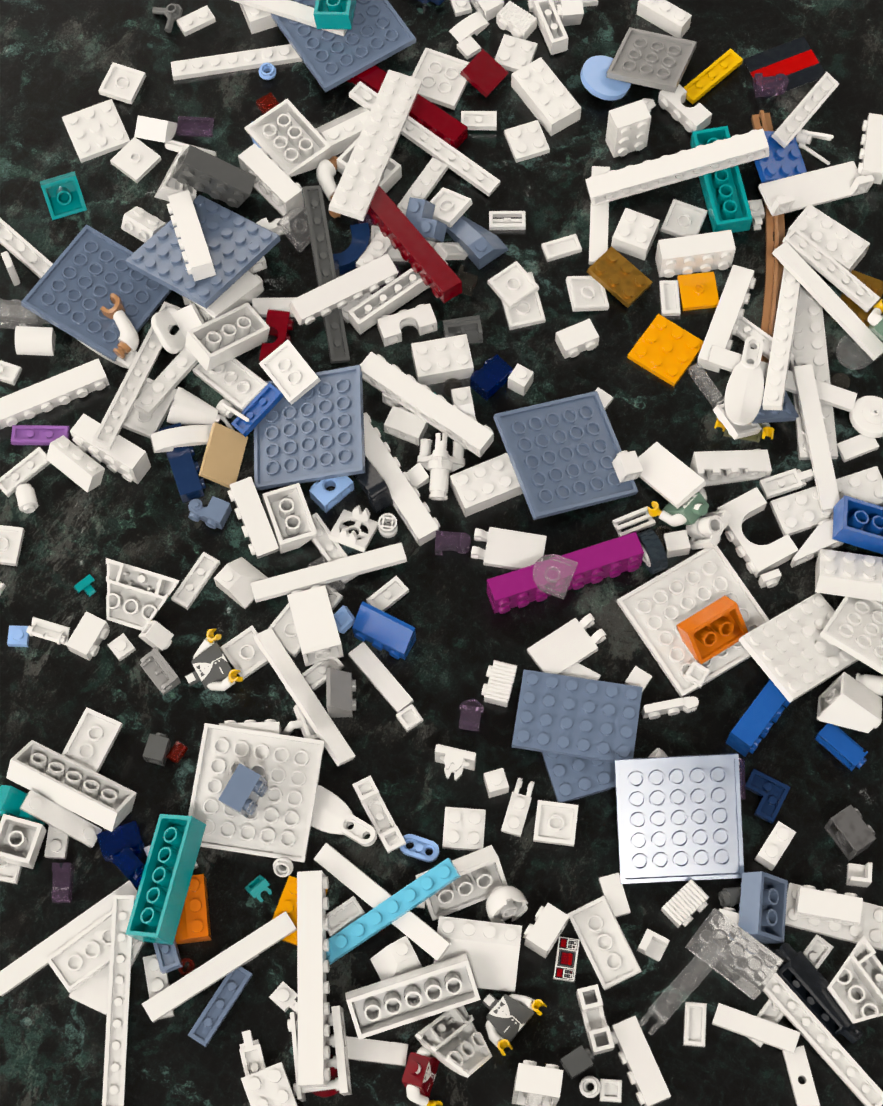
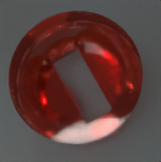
M190 958L181 960L183 967L178 968V971L182 975H187L194 970L195 964ZM187 961L189 962V965L187 966L186 971L183 972L182 969Z

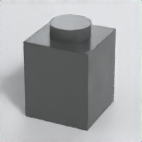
M156 733V735L149 734L143 753V758L146 762L165 766L172 744L167 735L162 733Z
M581 1045L561 1058L560 1063L572 1080L593 1066L592 1060L594 1057L588 1048L584 1049Z

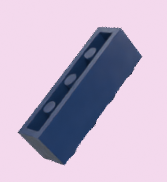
M181 423L161 428L159 431L181 427ZM176 447L173 451L166 452L182 502L205 496L203 489H206L203 477L199 478L197 474L200 472L198 462H193L192 456L195 455L193 447Z

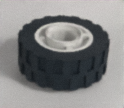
M648 529L637 534L644 551L642 561L646 569L652 574L667 569V555L656 533L652 529Z

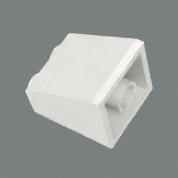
M843 672L819 696L817 719L821 722L869 733L882 722V698L846 672Z

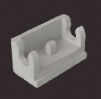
M156 647L140 659L142 662L140 666L163 696L181 683L177 674Z

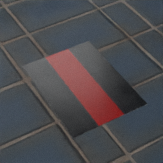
M804 36L743 59L765 99L818 80L825 74Z

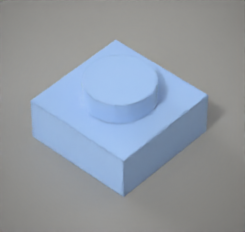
M344 605L334 614L337 630L339 633L344 634L354 624L355 617L348 607Z
M9 625L7 645L9 647H28L30 636L26 632L28 626Z

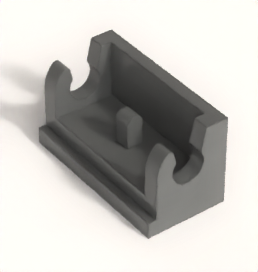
M480 315L443 320L445 338L467 334L469 344L483 342Z

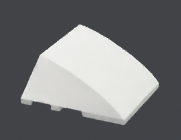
M106 558L107 620L142 631L147 623L153 620L180 580Z
M864 935L827 987V990L852 1024L883 1016V965L875 956L877 952Z
M464 1005L444 1012L415 1035L416 1039L431 1055L449 1069L467 1078L493 1057L482 1034L476 1031L472 1023L474 1020L473 1016L468 1015Z

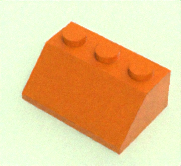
M723 596L676 625L682 641L699 664H703L739 642L738 640L748 633L737 603L727 596Z
M204 874L192 875L175 935L177 944L211 940L207 880Z

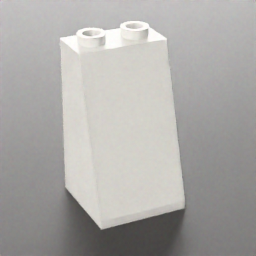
M248 270L207 309L189 299L188 301L190 305L195 304L206 323L247 302L251 304L252 298H257L264 291L263 280L257 274L253 275Z
M315 585L308 590H295L287 595L305 666L344 657L326 586Z

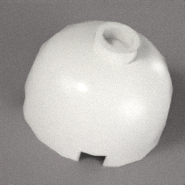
M497 886L487 898L486 911L491 922L505 924L504 921L511 917L512 922L521 917L527 911L528 907L526 904L528 902L523 893L513 886Z

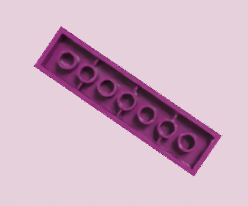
M636 532L487 579V595L494 614L498 612L503 614L517 606L518 608L525 607L529 602L535 600L540 602L554 594L555 596L562 595L566 590L572 588L577 590L588 583H599L603 578L609 576L614 578L625 571H636L641 566L644 551Z

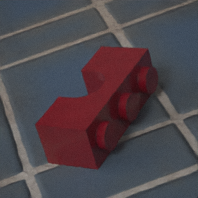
M267 311L266 324L270 327L269 335L276 336L277 340L273 343H262L260 362L285 341L289 340L291 342L289 331L293 330L294 319H291L290 312Z

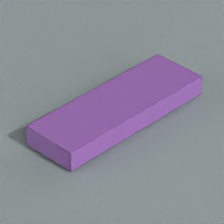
M12 425L11 444L50 445L52 441L63 435L69 439L70 427Z

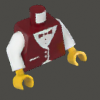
M423 1046L417 1052L410 1053L402 1083L406 1088L407 1098L420 1106H443L441 1101L429 1100L440 1061Z

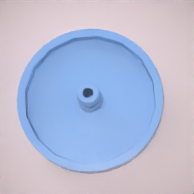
M603 55L593 56L586 60L580 72V78L584 87L592 95L603 100L613 101L624 97L631 83L607 78V71L614 58Z

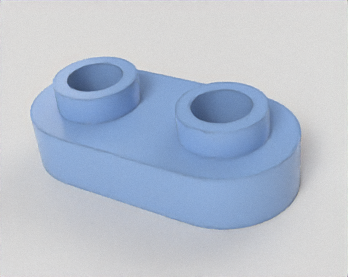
M413 834L403 836L406 845L407 843H413L414 845L411 849H408L406 845L400 847L403 854L425 862H433L438 858L439 847L434 841ZM431 849L433 854L426 855L425 851Z

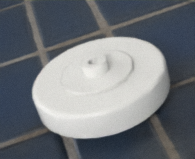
M863 396L857 399L853 410L849 413L852 426L864 436L870 438L883 437V399L877 396Z

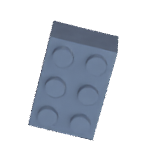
M239 763L218 800L225 806L248 818L249 814L252 816L258 807L256 802L259 797H263L267 792L268 786L266 785L268 782L260 774Z
M763 871L742 873L738 923L739 936L763 944L784 943L787 880Z

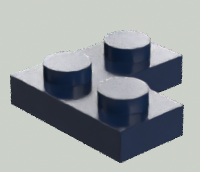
M753 769L744 788L762 797L754 815L773 824L790 787Z

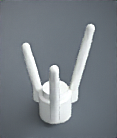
M801 129L796 136L799 148L806 150L820 161L830 165L829 161L807 147L806 144L810 145L812 138L831 141L834 136Z
M222 399L216 406V409L219 410V415H221L220 419L232 430L234 428L226 417L231 418L235 414L246 422L250 421L249 418L241 414L242 411L226 399Z

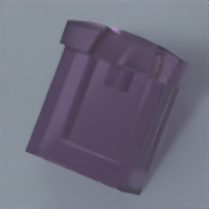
M475 699L466 700L459 706L461 710L459 729L479 731L481 713H483L484 707Z

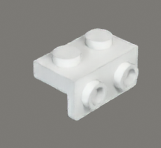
M136 206L124 213L121 229L145 243L166 223Z

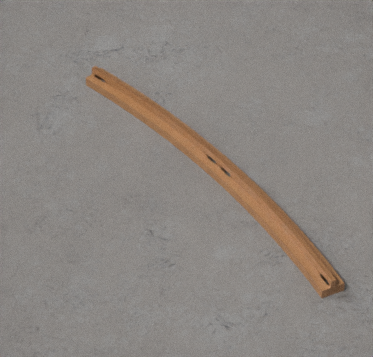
M760 110L759 114L752 115L753 130L773 131L770 113H764V110ZM764 201L766 264L760 329L773 337L784 266L775 256L773 257L772 252L783 244L785 221L784 214L772 216ZM762 355L761 361L769 363V359Z

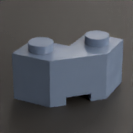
M409 198L406 212L408 220L427 241L443 243L447 225L433 219L435 204L425 199Z

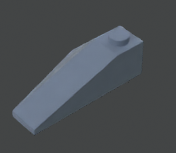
M463 215L451 228L447 226L446 232L455 242L461 245L467 252L468 258L479 270L508 251L506 245L497 235Z

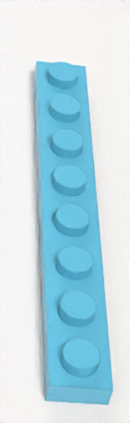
M445 859L329 938V951L326 952V960H329V964L331 965L461 877L451 859Z

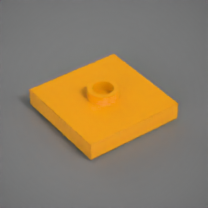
M714 272L677 276L682 311L716 308L718 306L719 297Z

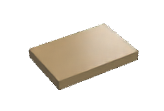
M213 423L199 476L230 489L229 485L237 481L248 436L245 437L241 433L219 423Z

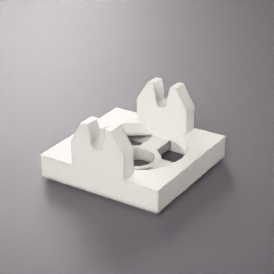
M360 505L356 506L352 512L344 509L331 530L328 539L365 552L378 529V522L370 519V512L367 508L361 511ZM351 520L355 522L354 525L349 527L343 525L346 521ZM361 525L367 527L368 534L361 531Z
M436 744L435 762L445 764L444 772L446 778L449 779L451 773H454V780L457 781L462 776L463 768L475 770L476 753Z

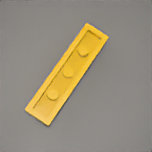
M730 48L683 87L687 91L686 99L691 104H694L739 67L743 59Z

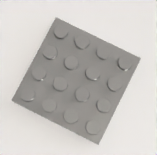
M629 27L607 71V78L675 93L696 49L697 42Z

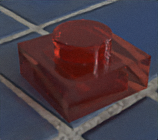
M271 92L256 100V105L263 114L279 104Z

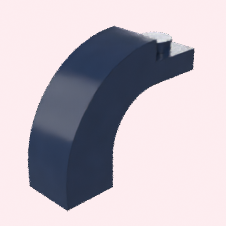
M368 223L350 225L352 237L350 246L341 253L333 254L335 269H339L340 275H344L357 268L356 262L370 244Z

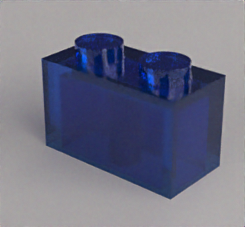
M496 354L493 358H489L480 370H476L471 375L470 387L487 401L508 381L513 368Z
M136 821L116 827L112 832L107 830L96 834L106 862L119 861L122 859L121 856L127 854L136 855L141 852V849L145 848L140 828Z
M127 846L111 861L137 887L140 885L145 865Z

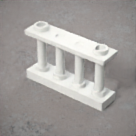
M340 1005L331 1007L332 1013L327 1016V1024L333 1026L334 1034H331V1037H327V1046L332 1045L336 1050V1056L327 1059V1068L334 1067L338 1071V1077L335 1080L327 1081V1087L301 1088L298 1086V1015L295 1012H291L290 1019L287 1020L288 1030L292 1032L296 1083L293 1084L294 1096L301 1102L306 1101L305 1093L336 1089L343 1096L352 1095L344 1009Z

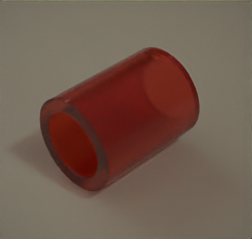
M176 741L166 757L178 764L188 748Z

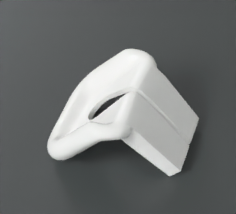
M194 303L179 310L172 307L163 309L155 313L151 318V325L163 348L171 354H177L183 350L188 331L205 323ZM178 325V332L174 336L171 335L168 331V326Z

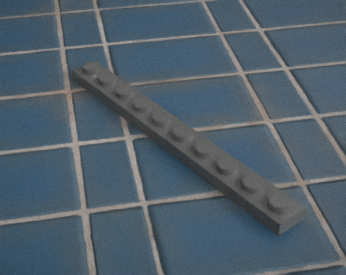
M321 185L305 186L302 188L319 287L336 279V272ZM337 307L329 315L323 317L331 364L350 361L342 308L338 309Z

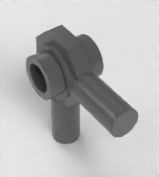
M172 3L166 8L153 7L152 9L153 14L165 15L168 20L164 30L168 33L172 31L174 21L181 18L183 12L179 4Z

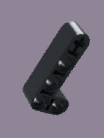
M365 456V473L352 476L366 493L372 509L377 514L393 505V501L387 484Z

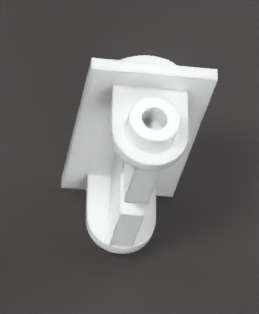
M32 617V624L28 626L26 632L31 637L36 636L57 642L58 645H66L70 627Z

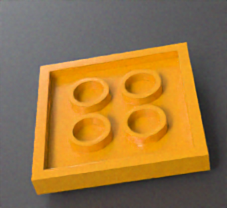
M658 314L629 352L627 358L675 387L701 351L704 341Z

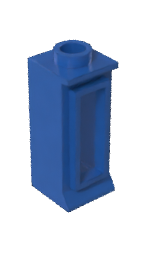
M827 723L815 738L817 742L851 771L855 767L860 769L867 761L864 757L868 751L863 752L864 749L838 726Z

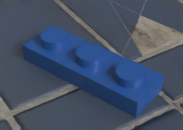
M269 382L241 412L250 421L246 422L237 416L231 424L246 437L284 395Z

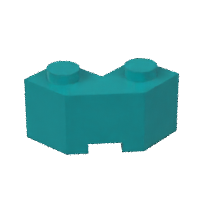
M0 786V816L6 814L45 825V822L20 809L27 793L13 786Z

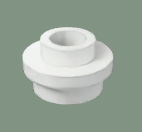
M279 857L273 863L274 873L279 877L290 875L294 868L292 861L286 857Z
M594 1076L584 1077L580 1082V1092L587 1098L596 1097L601 1091L600 1081ZM589 1083L594 1084L592 1091L587 1089Z

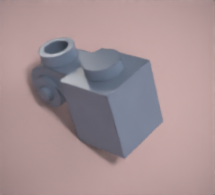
M212 496L207 507H203L201 500L193 499L188 505L190 511L188 518L195 522L202 520L208 527L222 530L232 508L229 502Z

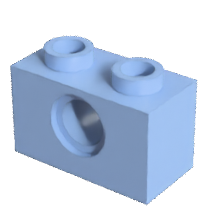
M348 476L317 481L309 490L310 497L327 513L354 490V483ZM329 486L335 487L332 491L326 490Z

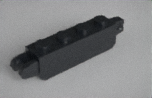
M787 943L781 944L780 949L773 951V958L781 967L778 970L779 976L832 1036H837L841 1033L852 1044L858 1041L863 1036L862 1031L856 1023L852 1024L827 990L829 985L827 980L801 951L797 953Z

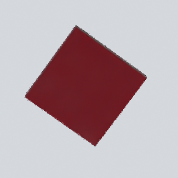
M482 49L460 74L481 94L487 97L509 72Z

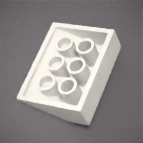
M288 98L244 127L256 143L266 151L267 155L278 163L282 171L288 172L290 177L316 169L323 159L328 160L332 157L330 144Z
M439 916L437 933L450 942L451 946L439 961L434 959V964L466 953L477 988L515 993L522 926Z

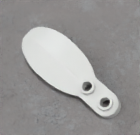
M756 336L746 339L741 362L734 368L728 380L724 396L726 416L732 423L741 426L749 425L754 421L763 400L764 377L760 362L764 343Z
M320 785L317 786L311 827L326 833L345 835L362 846L373 845L377 839L375 829L354 816L346 803L334 793ZM350 825H354L352 829H348ZM370 834L368 839H364L365 835Z

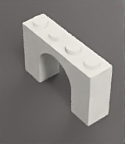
M757 487L718 507L716 510H727L731 513L728 526L724 529L726 531L725 535L735 545L738 556L740 558L743 557L747 570L751 574L753 573L756 578L791 560L798 552V548L788 534L767 545L754 544L744 536L742 523L763 511L767 504Z

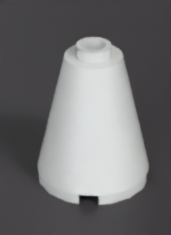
M178 387L167 422L170 424L181 423V425L188 426L212 425L215 422L219 423L221 415L218 414V409L184 388Z

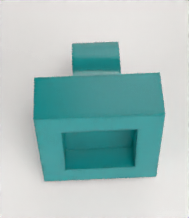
M90 574L73 587L77 593L84 590L89 597L96 592L90 585L94 582V578Z
M261 875L257 876L244 888L253 898L258 899L260 902L264 901L260 896L262 891H266L269 895L272 894V891L268 888L270 884Z

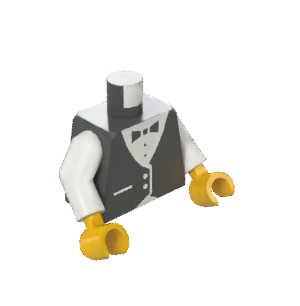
M209 629L207 631V637L193 656L191 663L195 671L185 675L190 686L201 681L205 690L225 691L234 685L235 682L243 681V677H237V674L241 671L231 669L218 643H214L215 640H220L222 637L221 634H216L214 637V632L217 629Z
M489 994L482 1002L490 1010L486 1016L487 1022L485 1024L489 1040L505 1056L504 1048L509 1047L512 1050L513 1048L510 1043L530 1021L535 1012L540 1016L543 1014L538 1010L539 1007H547V1005L540 999L535 1000L524 995L511 994L508 996L505 994L498 1001L492 994Z

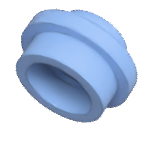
M268 62L263 63L259 68V76L264 80L273 79L276 76L275 66Z

